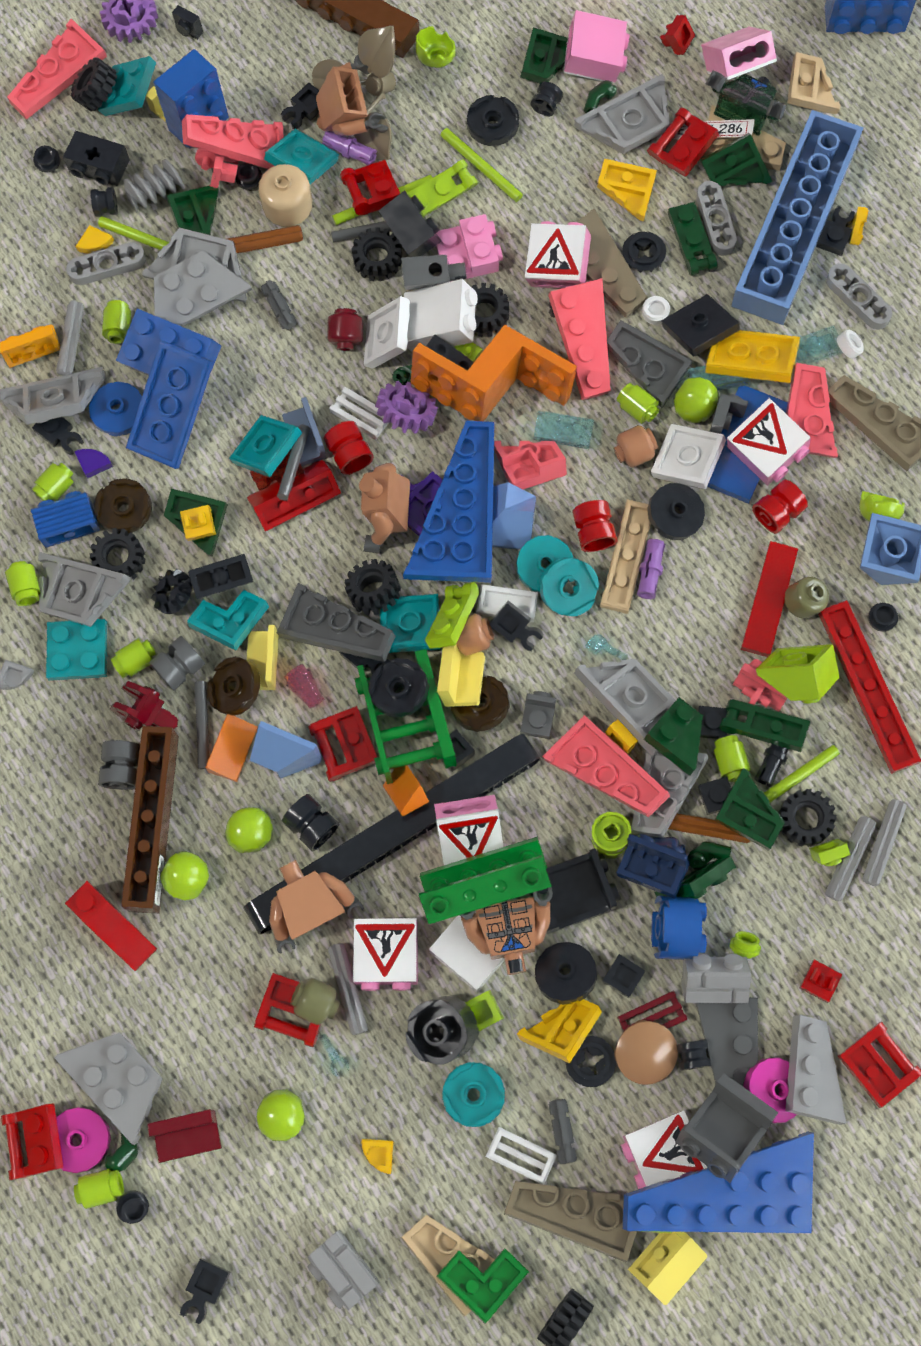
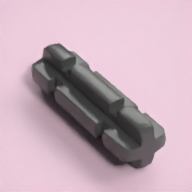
M266 281L261 286V290L264 296L267 297V301L276 318L279 317L278 322L282 329H292L297 324L293 313L290 314L291 310L282 293H279L278 285L274 281Z
M566 1099L550 1101L548 1105L550 1115L554 1116L551 1122L555 1146H559V1151H557L558 1162L560 1164L573 1163L577 1160L575 1148L571 1146V1143H574L570 1117H566V1112H569Z

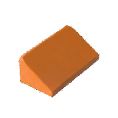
M227 714L207 762V771L237 782L258 726L234 715Z
M408 765L394 768L391 773L393 783L387 784L385 782L383 784L385 791L402 816L429 802L421 784Z

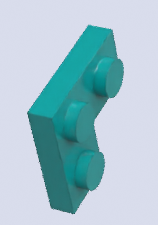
M243 589L227 611L203 600L189 617L187 623L189 628L236 651L267 611L269 605L266 600Z

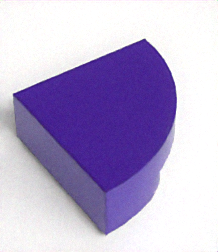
M94 449L74 451L87 479L113 467L108 457L100 451Z

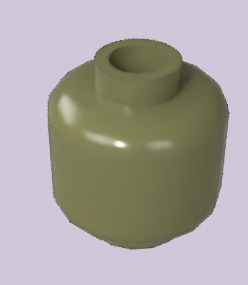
M813 576L804 577L788 587L785 592V604L789 612L795 617L801 619L810 618L826 608L829 603V592L820 579Z
M309 978L305 982H299L290 1004L294 1006V1013L297 1017L315 1025H320L326 1018L333 1019L340 1002L335 1000L336 990L333 986L315 978Z

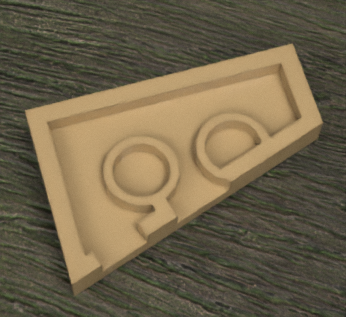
M712 105L708 121L741 119ZM753 127L752 138L766 168L780 171L786 142ZM740 137L716 138L703 156L710 155Z
M425 1215L401 1239L465 1317L471 1310L436 1276L457 1251L462 1252L482 1273L495 1259L428 1215Z

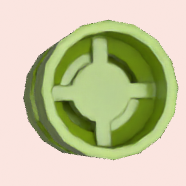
M606 812L595 819L592 825V845L599 855L603 854L608 859H615L624 855L628 847L627 838L631 834L629 821L617 812Z

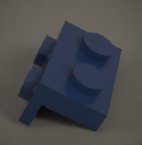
M629 834L627 838L628 847L616 872L617 876L669 897L676 898L689 867L688 856L685 855L682 849L676 846L667 845V847L656 844V841L647 835L639 834L637 837Z

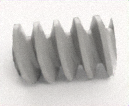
M167 159L162 160L163 169L157 164L153 165V174L148 169H144V179L137 173L134 174V184L129 179H124L125 193L136 213H138V203L147 209L148 198L154 204H157L156 195L159 194L162 198L167 199L166 190L169 189L175 194V185L177 184L185 190L176 168Z

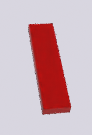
M770 541L740 650L765 657L771 655L785 602V592L789 587L799 548Z

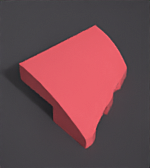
M494 441V451L508 482L523 490L567 475L566 458L555 441H541L537 443L519 441V446H502L501 441Z

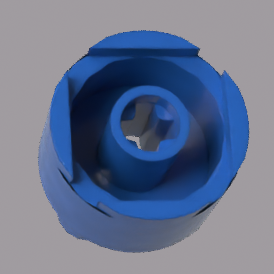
M657 896L654 904H660L659 912L652 913L651 923L652 947H658L659 952L654 953L655 958L684 960L693 959V956L705 953L707 939L706 935L702 934V921L705 922L707 916L706 903L699 902L698 899L676 896V898H672L669 896Z

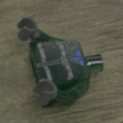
M712 70L705 84L711 86L713 92L719 98L714 115L725 120L754 119L753 133L758 136L761 134L766 119L772 124L782 119L787 105L774 99L777 90L771 86L769 79L763 76L756 79L747 74H742L736 80L725 82L727 78L724 75Z

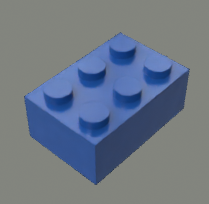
M826 0V32H835L837 34L847 32H862L864 34L888 32L896 34L905 32L916 0Z
M195 48L153 81L168 130L182 143V120L186 114L218 117L222 121H226L229 118L217 70ZM185 145L188 149L192 148V146Z
M137 308L116 361L149 376L160 341L168 342L212 360L214 364L222 346L211 338Z

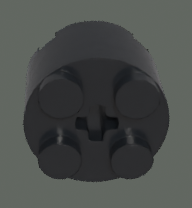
M441 996L421 1003L410 1013L406 1041L411 1052L419 1060L443 1065L465 1055L474 1045L479 1035V1029L473 1011L465 1002L456 996ZM442 1027L444 1029L443 1035L439 1031Z

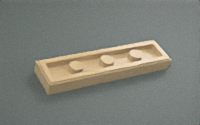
M627 499L617 537L618 542L615 545L600 603L601 608L626 614L629 612L651 525L648 519V504Z

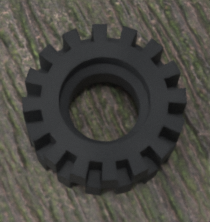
M94 57L93 60L90 59L88 64L82 67V72L79 71L77 74L78 78L73 82L75 85L71 88L72 99L91 112L96 111L97 107L100 108L103 101L106 102L108 99L107 95L111 94L113 91L111 88L115 86L116 82L114 80L117 79L116 70L98 57Z
M375 227V232L373 233L371 228L366 229L367 235L361 232L358 234L359 240L355 238L353 242L352 256L355 269L358 273L361 272L363 278H366L368 275L370 281H374L375 277H378L379 281H384V275L389 279L392 277V271L396 274L399 271L398 266L401 267L402 264L400 242L394 233L390 235L388 229H384L383 233H381L380 227ZM373 248H383L388 254L381 261H371L367 258V253Z
M481 283V288L479 289L475 284L472 286L478 298L475 307L480 303H489L495 308V312L490 317H479L475 314L476 329L474 334L478 332V337H483V333H487L488 337L493 336V331L497 334L504 324L507 325V320H509L508 297L506 294L503 295V290L500 287L495 291L494 284H490V287L486 288V283Z
M117 528L112 529V534H109L107 530L102 532L105 537L101 539L97 536L95 538L97 545L92 544L90 547L93 553H89L92 565L125 574L134 580L137 577L135 573L137 571L142 572L143 568L141 565L145 564L146 561L144 558L145 552L139 540L133 533L130 532L129 534L125 529H121L120 533ZM122 547L128 550V558L123 564L114 566L108 563L107 557L112 549Z
M371 559V564H368L367 560L362 561V567L355 565L353 567L355 572L349 571L347 574L349 579H345L344 582L346 585L345 591L353 607L360 613L363 610L365 615H369L371 610L374 615L379 614V609H383L386 612L388 611V604L393 607L396 604L394 599L399 600L401 586L390 564L387 565L383 560L378 564L377 559ZM382 582V585L377 590L363 592L369 584Z
M806 789L803 792L798 790L793 795L791 794L787 797L778 812L785 822L781 833L783 836L787 835L789 837L788 841L791 843L793 841L796 842L797 846L807 845V847H812L815 844H820L834 830V822L837 820V815L833 814L835 807L834 805L830 806L828 803L830 799L827 796L825 798L820 796L822 793L820 791L813 793L811 792L812 789ZM802 807L813 809L818 816L817 826L812 829L800 827L795 819L796 811Z
M572 1288L552 1313L537 1339L545 1346H569L589 1317L594 1305Z

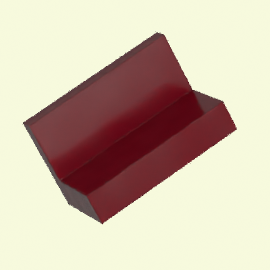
M204 1110L147 1124L149 1137H155L159 1163L222 1149L215 1110Z

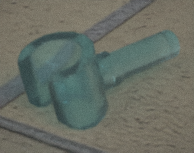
M599 634L594 635L585 645L594 655H598L603 649L605 652L621 660H626L628 656L608 644L607 640Z
M326 1034L320 1036L319 1038L332 1061L330 1065L331 1072L339 1077L334 1069V1064L337 1061H342L345 1063L347 1070H349L348 1060L339 1056Z

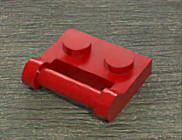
M680 107L675 114L676 118L658 141L650 145L647 152L662 164L686 177L716 140L719 133L718 129L693 116L687 109ZM684 124L688 126L668 153L663 151Z
M386 160L355 170L353 168H345L340 173V178L343 184L347 186L353 199L352 206L357 215H366L380 210L400 194ZM365 182L371 198L366 199L363 197L357 183Z
M357 706L316 721L308 726L311 736H315L327 767L326 776L329 782L375 764L374 758L377 755ZM333 727L347 761L341 765L337 763L326 731Z
M272 973L255 1020L254 1028L273 1030L302 1040L304 1045L313 1048L321 1024L315 1025L310 1023L309 1028L306 1029L269 1016L272 1007L295 1015L294 1006L290 1002L299 984L298 981Z
M882 1021L838 1055L839 1059L879 1108L884 1107L921 1076V1069L918 1065L914 1066L886 1032L888 1028ZM875 1039L904 1073L900 1079L871 1045Z
M54 1103L1 1116L2 1126L6 1128L11 1170L8 1171L9 1181L64 1168ZM20 1122L23 1123L28 1166L24 1167L18 1126Z

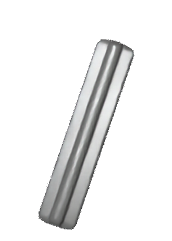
M76 300L70 301L67 306L56 369L59 375H70L74 369L84 310L83 303Z
M892 799L888 804L862 878L863 882L869 885L877 886L881 882L907 807L902 801Z
M866 816L858 819L847 843L851 855L842 858V862L837 865L825 891L826 896L832 900H843L876 827V822Z
M343 943L334 944L328 948L350 1032L352 1035H359L366 1032L368 1027L358 991L353 982V974L346 948Z

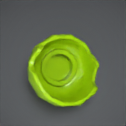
M433 26L421 29L416 35V55L420 62L433 68L445 67L451 63L455 57L456 48L455 42L449 37L448 33L438 34Z
M701 377L687 379L676 392L674 399L675 412L683 420L690 423L705 422L716 410L718 392L717 388L709 380Z
M862 491L859 509L861 515L868 522H870L872 513L900 519L904 514L905 503L902 502L901 505L897 499Z
M245 807L237 810L229 818L225 836L228 845L239 853L258 852L271 840L273 826L270 817L265 811L255 807Z
M187 851L173 854L166 862L160 874V881L164 889L173 897L184 901L197 898L209 880L207 864L198 855Z
M288 1089L274 1090L265 1095L257 1109L256 1116L261 1133L272 1141H287L295 1137L304 1125L305 1115L302 1100Z

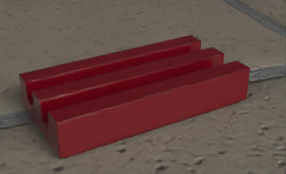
M674 990L617 1017L624 1032L631 1026L627 1025L626 1020L670 1000L672 1006L642 1020L653 1022L676 1011L678 1017L662 1024L669 1029L688 1019L676 998Z

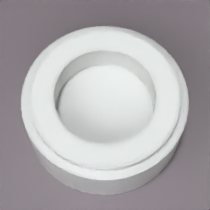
M652 296L643 303L642 316L646 322L659 325L662 324L661 320L669 316L670 305L663 297Z
M845 330L837 336L838 346L847 357L854 359L863 352V343L852 330Z

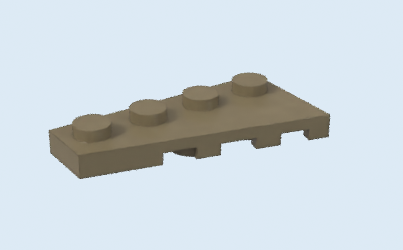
M593 209L577 221V223L586 225L591 234L586 278L589 281L602 278L605 298L627 318L643 305L647 296L596 210Z
M845 375L828 388L829 403L904 470L908 471L921 459L920 418L917 416L911 418L899 411V406L890 401L889 403L876 398L875 392Z
M515 1181L504 1211V1215L625 1263L628 1261L637 1231H626L623 1229L624 1196L615 1193H599L583 1189H566L551 1185Z

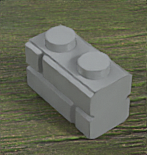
M698 954V956H693V959L683 960L681 986L685 1003L749 1002L751 970L747 957H741L737 954H728L725 957H710L706 954Z
M341 1230L335 1232L307 1257L311 1262L307 1266L309 1271L318 1282L323 1279L332 1289L328 1292V1295L339 1309L345 1306L349 1311L380 1283Z

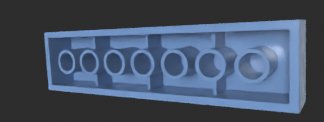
M814 110L811 111L736 287L731 307L784 325L856 151L864 127Z

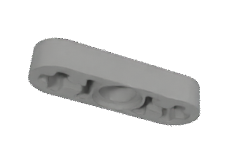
M713 181L703 182L698 187L696 201L713 252L717 255L726 256L735 249L736 233L720 185ZM708 191L710 195H714L712 201L713 205L711 206L708 195H705V192ZM719 214L723 217L724 221L715 224L709 220V216ZM721 231H723L722 235L724 240L728 241L727 246H724L722 242H719Z
M129 242L76 257L69 261L66 271L74 284L85 285L140 269L146 262V256L141 245ZM132 252L135 253L136 259L130 260V253ZM117 256L121 257L122 264H119ZM105 259L114 261L109 269H101L99 267L100 263ZM92 263H93V265H94V267H95V270H96V271H94V272L92 271V267H91V265H90V264H92ZM79 267L83 268V274L81 275L77 274V268Z
M836 264L830 268L826 279L828 287L869 327L877 330L885 328L892 317L891 307L848 265ZM844 275L845 279L844 281L842 279L837 281L835 276ZM862 292L867 300L857 302L852 298L851 294ZM882 312L884 314L883 318L873 317L874 313L879 314Z

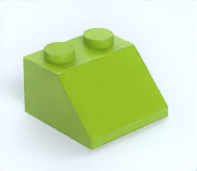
M833 644L777 648L756 668V673L759 677L790 701H802L805 704L820 701L824 694L840 678Z

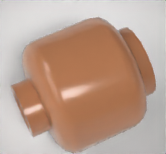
M637 425L618 434V446L613 448L620 463L625 461L628 466L634 468L652 460L658 445L649 428L645 429Z
M479 614L469 615L456 643L463 655L468 656L487 650L490 647L491 640H494V634L487 618H482Z

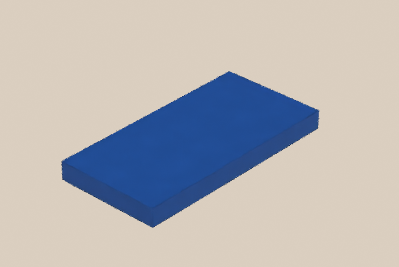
M160 341L126 448L178 469L214 361L168 342Z
M740 384L735 395L748 401V405L743 418L732 416L729 429H722L721 434H724L726 442L707 487L749 504L760 478L727 447V437L769 398L785 413L788 402Z

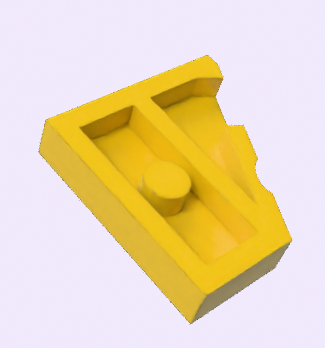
M604 158L597 188L637 219L644 221L657 170Z
M585 999L570 1002L571 1004H560L556 1009H551L540 1016L541 1022L529 1030H526L525 1027L522 1028L517 1035L521 1041L570 1063L602 1011L600 1006Z

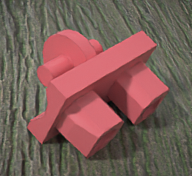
M202 149L196 151L195 160L203 170L213 168L210 187L218 188L220 180L235 183L238 165L234 164H238L239 160Z
M754 659L749 664L745 663L733 685L741 689V693L751 698L749 704L755 705L758 702L766 708L769 706L779 712L787 698L757 675L756 668L762 663L760 660Z

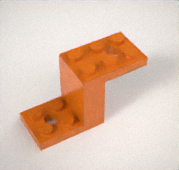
M504 324L468 371L423 344L418 343L413 350L411 384L419 391L427 392L435 397L441 404L457 410L466 419L484 421L516 379L520 380L525 386L541 392L549 400L556 401L565 406L571 396L577 366Z

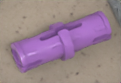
M326 131L323 136V145L338 151L347 159L353 158L366 165L374 163L377 150L357 142V139L354 137L338 136L332 131Z
M649 539L647 541L644 562L640 564L639 568L641 578L637 595L641 598L654 599L656 597L658 578L663 572L661 562L666 545L662 540Z

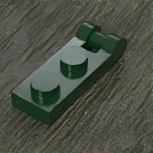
M695 202L669 208L668 216L689 275H697L699 271L705 269L708 271L716 270L718 268L717 258L712 252ZM696 256H703V259L697 260L695 258Z
M728 700L726 718H722L719 726L721 731L728 734L743 735L802 752L810 721L742 701ZM741 715L747 716L746 722L738 721V717Z

